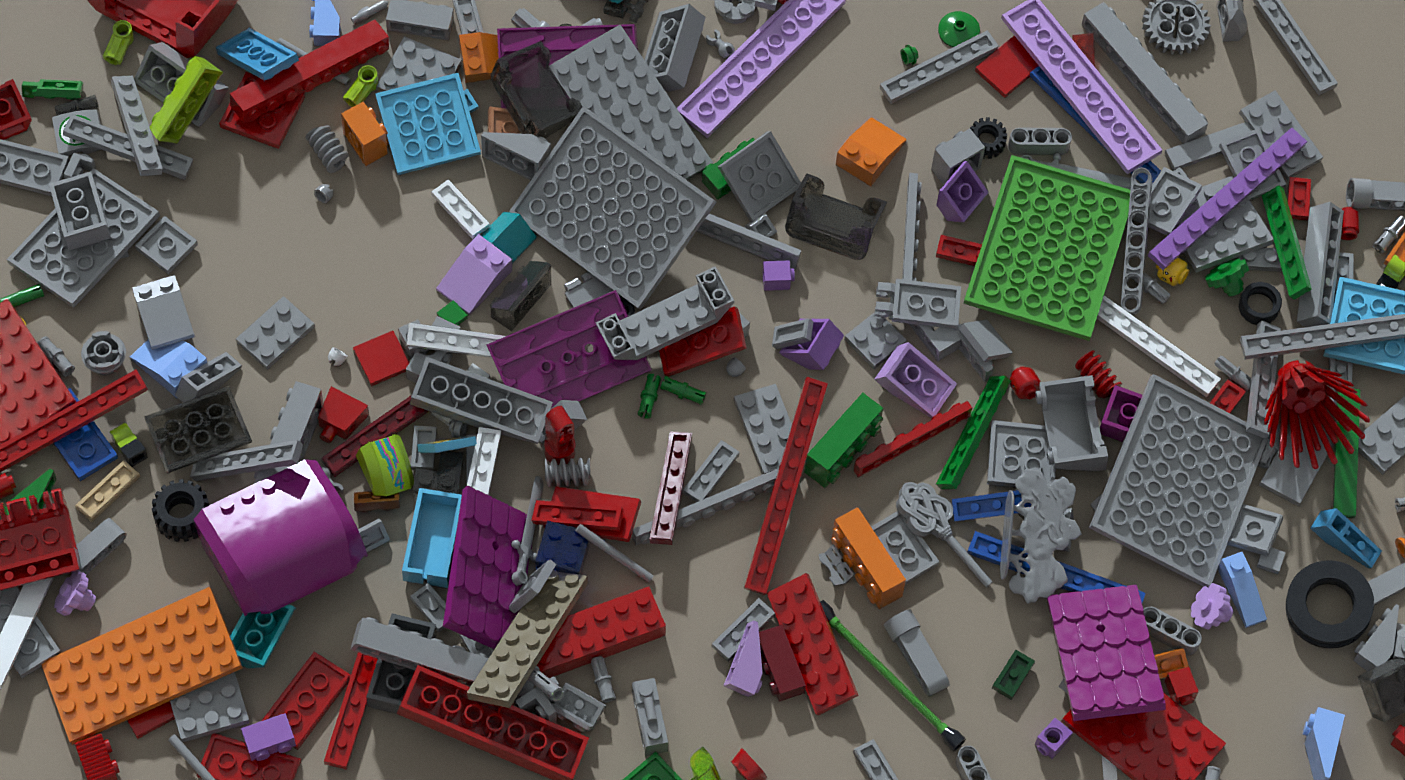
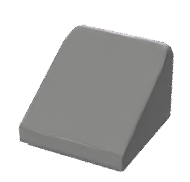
M766 214L745 225V228L767 237H771L777 232Z

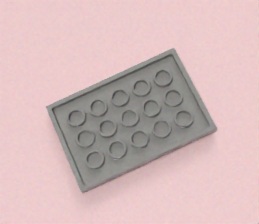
M94 168L90 172L93 175L111 238L69 251L55 208L7 259L9 265L37 284L39 283L40 286L73 308L160 216L158 210Z

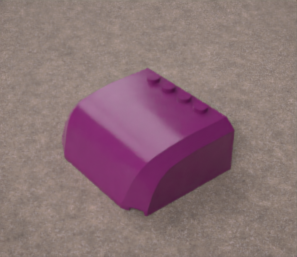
M303 460L298 464L292 465L203 508L194 518L203 549L244 616L251 612L270 614L352 574L356 570L358 562L363 557L368 556L351 514L317 460Z

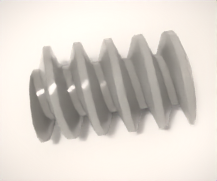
M329 125L313 128L306 134V140L309 141L310 146L318 154V158L322 160V164L329 173L340 170L349 156L348 152L344 151L343 145H339L340 141L338 138H335L334 132H330L331 127Z
M570 458L568 465H566L564 459H561L559 465H557L555 459H552L551 464L548 465L545 459V481L548 487L552 486L553 480H555L557 487H560L562 480H564L566 486L570 485L571 480H573L575 486L579 485L580 480H582L584 486H587L590 480V458H588L586 464H584L582 458H579L577 465H575L573 458Z

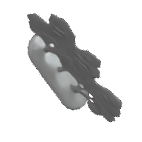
M1026 468L1024 474L1015 480V486L1022 496V501L1014 505V493L1009 490L1006 499L1000 577L1002 580L1006 578L1009 562H1012L1017 569V574L1012 576L1009 588L1013 593L1023 595L1026 603L1029 604L1031 602L1035 603L1039 597L1048 598L1054 594L1056 589L1061 588L1068 581L1064 567L1055 560L1052 554L1055 549L1064 550L1069 545L1070 540H1075L1082 533L1076 521L1066 518L1063 514L1069 506L1073 505L1076 493L1075 486L1069 483L1065 477L1054 480L1051 485H1048L1040 470ZM1028 502L1031 503V506L1024 507V504ZM1014 511L1024 516V521L1018 530L1012 529ZM1012 536H1021L1025 541L1024 550L1018 555L1010 553ZM1024 553L1028 554L1026 558L1022 557ZM1019 560L1026 561L1030 566V571L1027 572L1020 567L1022 563ZM1020 572H1023L1025 577H1020Z

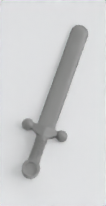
M1059 153L1053 155L1054 161L1051 163L1034 160L1030 155H1023L1021 157L1131 189V178L1060 164L1061 155Z
M536 476L534 479L522 543L520 544L518 540L512 541V547L517 549L519 553L517 571L512 574V581L517 586L526 583L528 580L526 574L528 558L533 562L539 559V555L531 550L536 526L531 519L536 500L541 501L544 486L543 480L539 476Z

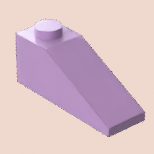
M756 621L747 623L723 685L747 697L758 693L762 686V681L760 680L763 673L759 628Z

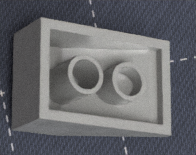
M483 132L481 135L482 157L529 180H532L551 153V143L543 137H536L532 134Z
M175 275L132 288L152 350L195 337Z

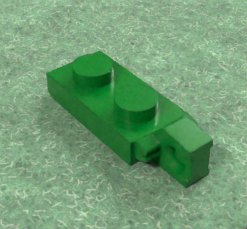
M40 79L39 82L23 81L22 97L27 98L40 96L46 99L63 97L68 100L80 98L83 92L82 81Z

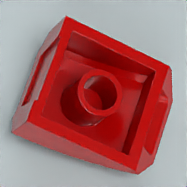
M13 79L0 85V139L6 140L27 131L32 121Z

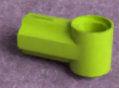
M120 20L113 25V34L103 54V59L109 64L121 65L128 46L134 41L132 27L128 21ZM121 32H128L126 35H119Z
M363 66L358 72L357 79L343 96V100L350 107L364 102L369 94L376 90L379 79L377 71L373 66ZM367 77H372L371 80H364Z

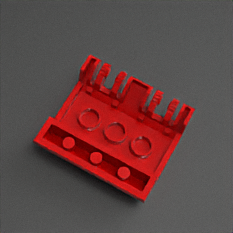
M61 488L51 490L54 503H52L49 492H43V500L47 507L39 509L34 495L29 496L32 509H30L26 497L6 502L9 515L4 503H0V515L2 518L0 520V591L80 570L77 543L69 509Z

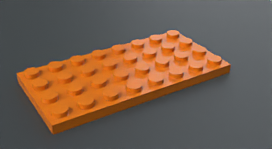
M207 587L53 656L41 664L69 742L72 745L243 668L211 587Z

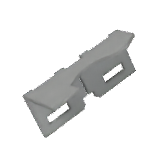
M834 544L825 553L819 554L821 563L831 572L829 579L834 586L847 583L855 575L848 564L841 561L842 555ZM833 565L837 566V567H836V568L838 569L837 571H835V569L833 568Z

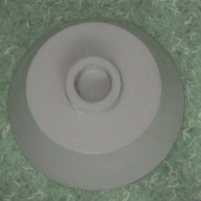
M107 331L92 334V337L83 344L81 351L82 361L85 366L100 375H110L116 372L126 356V348L122 340Z

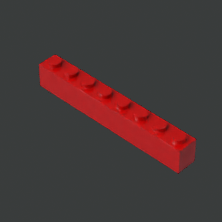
M374 19L298 58L299 61L292 64L290 68L275 74L273 78L265 81L259 78L231 92L230 106L244 124L250 120H255L260 115L275 110L281 104L292 101L305 92L312 91L316 86L327 83L342 73H347L353 67L364 64L377 55L384 54L389 49V36Z

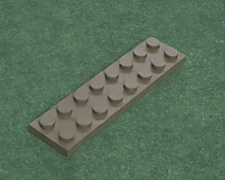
M553 569L540 592L520 609L467 691L469 700L507 708L511 707L588 585L587 576Z

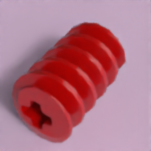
M1092 350L1077 361L1075 368L1081 371L1080 375L1082 377L1093 376L1094 387H1092V390L1096 391L1098 398H1107L1111 396L1114 386L1121 387L1122 383L1120 381L1114 384L1117 376H1108L1112 371L1111 368L1104 370L1103 368L1107 363L1105 361L1098 363L1101 355L1093 356L1095 351Z

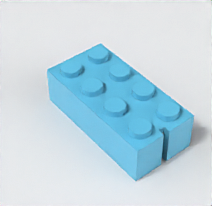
M419 488L402 568L403 581L423 584L424 580H427V583L432 586L448 588L461 494Z

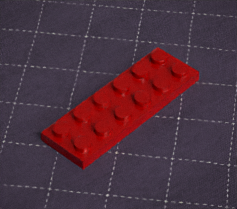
M805 573L768 592L767 596L778 623L783 625L806 684L805 689L815 714L821 715L859 696L810 576Z

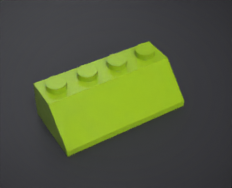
M194 56V58L188 61L185 72L174 84L175 88L171 94L166 96L163 101V107L152 118L150 130L156 139L178 144L223 72L202 57Z

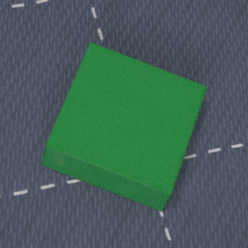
M454 300L437 312L438 317L455 325H459L468 319L467 314Z

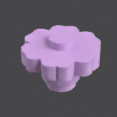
M79 570L74 571L70 578L67 577L55 599L54 608L57 609L56 612L66 616L70 615L73 609L89 611L92 608L96 596L87 588L89 578L86 577L85 573Z
M1212 583L1209 588L1204 586L1196 594V601L1191 605V617L1195 618V625L1209 630L1212 626L1217 627L1220 623L1228 622L1231 619L1233 608L1230 606V596L1226 594V588Z

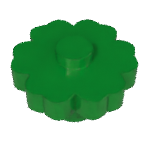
M1245 259L1230 260L1212 269L1210 274L1205 276V280L1209 288L1214 287L1216 289L1222 287L1224 293H1227L1229 297L1235 296L1244 290L1242 277L1249 271V266Z

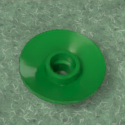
M955 11L946 14L940 20L938 33L946 45L955 47L979 35L980 26L972 15L962 11Z

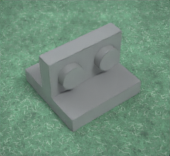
M554 676L550 678V680H552L555 684L559 686V683ZM538 687L515 700L516 707L557 724V711L552 706V703L555 701Z

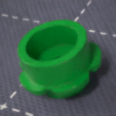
M905 45V48L900 50L904 64L913 65L916 63L919 55L915 47Z

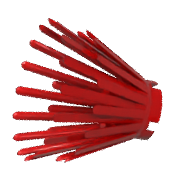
M1294 360L1279 369L1277 373L1279 378L1277 381L1275 380V387L1265 407V410L1268 409L1264 425H1267L1269 422L1267 432H1270V447L1273 448L1281 410L1279 459L1283 461L1287 446L1289 410L1294 466L1299 468V452H1303L1300 423L1312 468H1319L1315 450H1321L1315 428L1331 463L1335 465L1338 463V460L1323 427L1332 443H1337L1339 438L1349 454L1354 453V448L1329 412L1346 431L1349 432L1352 429L1361 439H1365V434L1328 396L1354 416H1359L1367 423L1370 422V419L1330 387L1362 406L1366 407L1368 405L1356 395L1358 393L1356 390L1350 388L1354 386L1351 382L1338 378L1342 376L1341 374L1317 368L1308 361H1305L1306 364H1300L1298 360Z

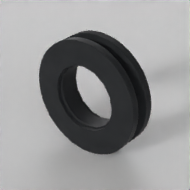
M1333 560L1315 562L1303 568L1293 578L1286 597V615L1292 629L1304 641L1321 648H1340L1356 641L1369 626L1374 610V596L1367 579L1354 567ZM1325 584L1337 585L1344 589L1351 597L1353 610L1349 618L1342 623L1334 625L1324 624L1314 619L1309 613L1306 604L1307 597L1313 589Z

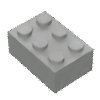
M91 172L49 184L69 251L111 238Z

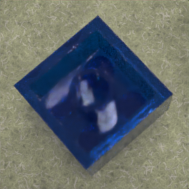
M547 521L535 560V570L551 559L556 564L553 570L582 575L591 542L577 533L575 527Z

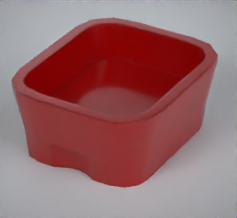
M741 748L731 761L734 768L745 780L767 779L766 774L759 765Z

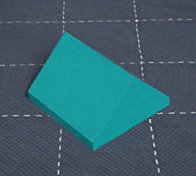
M503 212L481 235L510 257L512 264L537 239V236L520 214Z

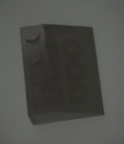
M229 386L144 416L148 432L167 474L252 443L250 434Z

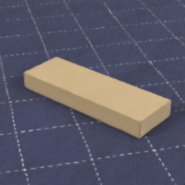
M123 460L75 505L76 509L90 522H93L140 478V474Z

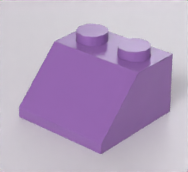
M964 161L939 190L936 206L947 221L965 222L989 192L970 164Z
M811 319L813 321L811 341L784 347L779 353L807 369L824 370L835 350L839 347L844 334L830 319Z

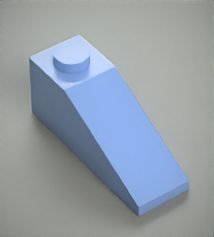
M1243 552L1223 558L1217 570L1245 627L1247 628L1266 621L1267 617L1253 573Z

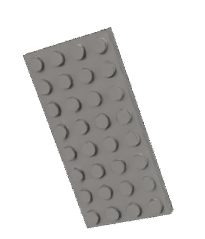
M621 25L548 66V70L577 113L585 106L686 180L702 172L707 165L713 164Z

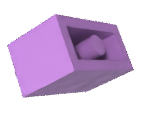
M286 713L241 728L251 761H261L267 759L270 754L276 752L285 753L291 750L293 746H296Z

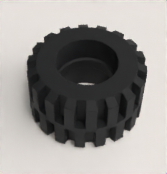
M179 479V483H174V480L170 481L169 486L164 484L161 487L162 491H157L155 493L156 499L152 500V513L161 534L165 533V537L169 540L173 537L176 542H179L180 539H184V542H187L190 537H193V539L198 538L194 518L203 508L209 506L205 491H202L201 486L198 484L194 486L193 481L188 480L187 483H184V479ZM184 503L194 507L191 514L183 518H175L169 515L170 510L178 504Z

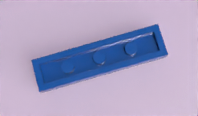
M1018 490L1013 491L1014 505L1022 501V496ZM1008 492L952 499L954 521L1003 516L1005 514ZM1028 502L1024 504V507L1031 506V503Z

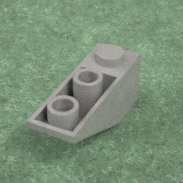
M1397 604L1392 610L1386 609L1380 617L1382 623L1379 627L1375 624L1367 634L1370 637L1366 643L1361 641L1354 651L1357 653L1354 662L1375 677L1387 664L1394 652L1399 605Z

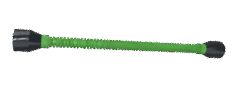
M825 600L820 601L830 627L834 628L905 699L912 703L941 734L944 743L953 752L960 748L966 738L958 730L949 727L935 716L919 698L912 694L840 622L833 608Z

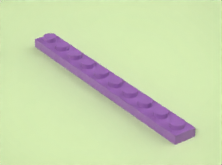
M1290 128L1149 252L1148 257L1164 270L1300 151L1307 141L1297 131Z

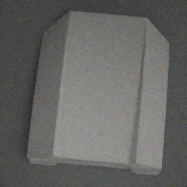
M1218 0L1217 12L1223 42L1239 41L1247 32L1243 0Z

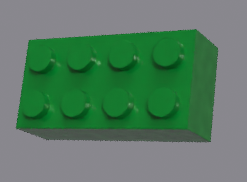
M862 392L807 454L804 473L824 488L829 483L834 484L840 476L839 472L844 467L847 469L854 460L853 456L857 452L861 453L866 448L868 439L871 436L876 437L880 432L884 408Z

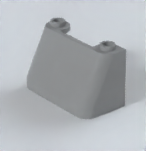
M1093 376L1040 382L1039 391L1035 392L1037 404H1041L1049 444L1050 451L1047 452L1048 464L1053 465L1054 469L1106 470L1108 453L1106 446H1104V440L1101 438L1095 407L1096 399L1092 387H1094Z

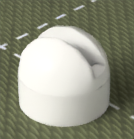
M332 347L328 354L329 363L335 360L334 366L342 365L347 358L344 352Z

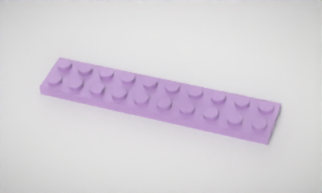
M787 0L677 107L684 120L708 138L846 3V0Z
M1027 0L1002 14V21L1126 174H1129L1162 153L1161 147L1040 0Z

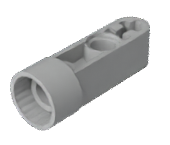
M1350 178L1346 188L1347 207L1405 211V183Z
M911 609L895 615L884 623L883 626L891 640L898 645L927 696L930 697L950 686L947 675L920 630L921 626Z

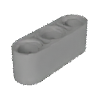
M1015 128L1010 134L1008 149L1016 155H1054L1055 153L1064 155L1069 151L1072 135L1069 130L1064 128Z
M111 518L104 520L77 544L80 564L79 571L86 575L114 551L127 536Z
M1155 607L1143 609L1144 616L1154 620V623L1146 621L1149 636L1173 649L1184 648L1186 655L1195 654L1202 640L1199 631ZM1165 628L1172 629L1174 634L1167 633ZM1185 639H1191L1195 644H1187Z
M963 746L956 758V766L962 779L972 780L971 777L979 776L982 780H992L978 751L972 746ZM969 756L973 761L967 763L962 760V757Z

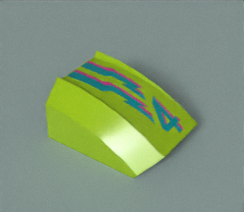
M394 434L390 437L369 442L358 450L356 458L373 495L389 496L411 489L414 485L410 461L399 435Z

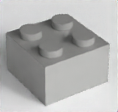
M971 129L965 132L960 131L954 135L953 139L948 142H941L936 146L931 170L943 185H945L964 161H967L975 172L981 168L985 146Z

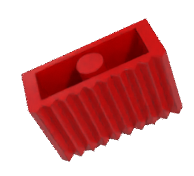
M98 734L74 743L87 780H118L116 774L120 773L116 759L110 760L108 753L113 751L108 739L103 740L102 734Z

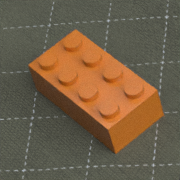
M857 507L835 519L831 538L832 544L843 553V560L856 573L855 578L860 586L864 585L870 602L876 604L881 609L901 598L906 579L860 509Z

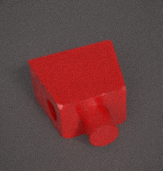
M331 386L318 416L319 426L323 428L319 437L326 443H331L336 435L343 439H348L368 417V405Z

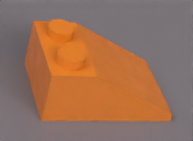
M871 117L842 145L837 152L835 165L867 185L872 186L907 139Z

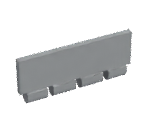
M589 271L581 275L584 283H581L579 278H575L564 284L567 291L564 295L573 308L598 298L605 293L614 291Z

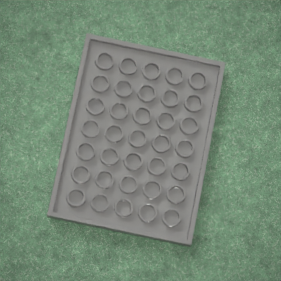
M583 106L509 212L520 214L533 231L611 289L617 290L618 294L634 306L642 309L717 202Z
M1155 374L1151 375L1089 528L1191 581L1209 588L1215 577L1268 437L1264 439L1247 432V422Z

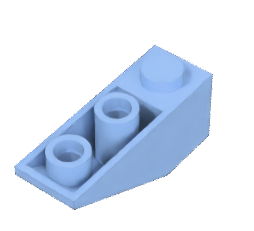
M312 0L315 1V7H311V19H314V25H310L309 34L310 38L314 39V46H323L340 37V17L331 0Z

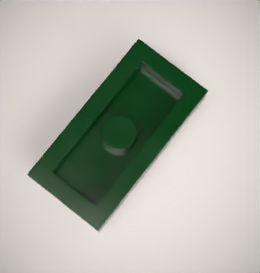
M1015 650L994 682L992 689L1012 700L1035 664V660Z

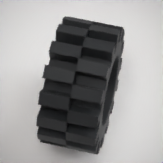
M986 117V121L980 118L979 122L975 121L973 126L971 125L970 127L979 140V136L982 133H989L995 137L993 143L981 141L985 146L983 159H985V155H988V159H992L993 154L995 157L999 156V152H1003L1007 140L1006 128H1002L1003 124L1001 122L996 124L997 119H993V122L990 121V117Z

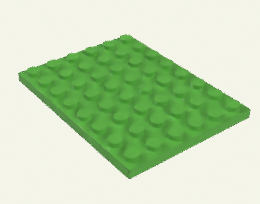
M1011 155L963 304L1090 341L1128 219L1130 189Z

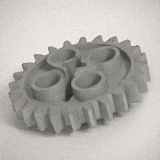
M1154 0V2H1149L1142 18V29L1146 30L1144 36H1151L1149 43L1156 42V49L1162 46L1163 53L1167 49L1171 50V55L1174 54L1175 50H1178L1180 55H1182L1183 50L1191 53L1192 48L1198 50L1199 44L1203 45L1208 37L1211 27L1209 24L1210 17H1206L1208 10H1202L1203 3L1196 5L1197 0ZM1176 8H1178V9H1179V17H1178V22H1177V27H1178V28H1177V32H1176V38H1173V31H1174V27H1175V20H1174V19H1175V16H1176Z

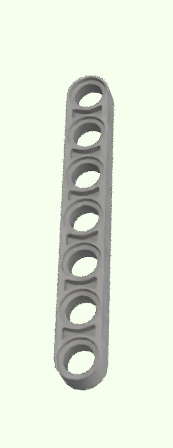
M1137 168L1132 173L1121 296V307L1131 315L1139 313L1143 299L1152 191V175L1146 168ZM1138 174H1147V181L1142 184L1136 181ZM1144 194L1146 201L1140 205L1134 202L1136 195ZM1136 215H1142L1145 220L1143 224L1137 226L1133 224V218ZM1134 236H1141L1143 241L1141 245L1133 246L1131 245V239ZM1132 257H1139L1141 259L1138 267L1133 268L1129 265ZM1131 278L1139 280V285L1134 289L1127 286V282ZM1129 299L1137 301V307L1133 310H1129L1125 306Z

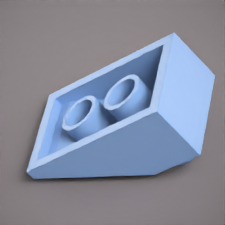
M147 340L130 356L132 361L173 396L176 394L182 376L207 363V358L186 341H180L152 350L149 340Z
M1320 707L1317 708L1314 714L1310 713L1308 722L1306 721L1304 725L1303 735H1306L1304 744L1313 779L1329 780L1345 715Z

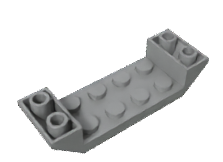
M716 266L696 275L697 285L619 321L615 313L596 322L613 358L639 360L717 323L735 302Z

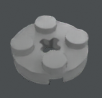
M733 0L714 1L716 13H719L723 20L728 23H743L747 18L752 17L756 10L755 0H737L740 3L736 7L733 6V3H730Z

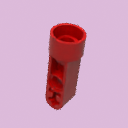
M557 406L551 409L545 416L544 454L550 463L552 459H555L557 465H559L561 459H564L566 464H568L570 458L575 456L574 423L563 406Z

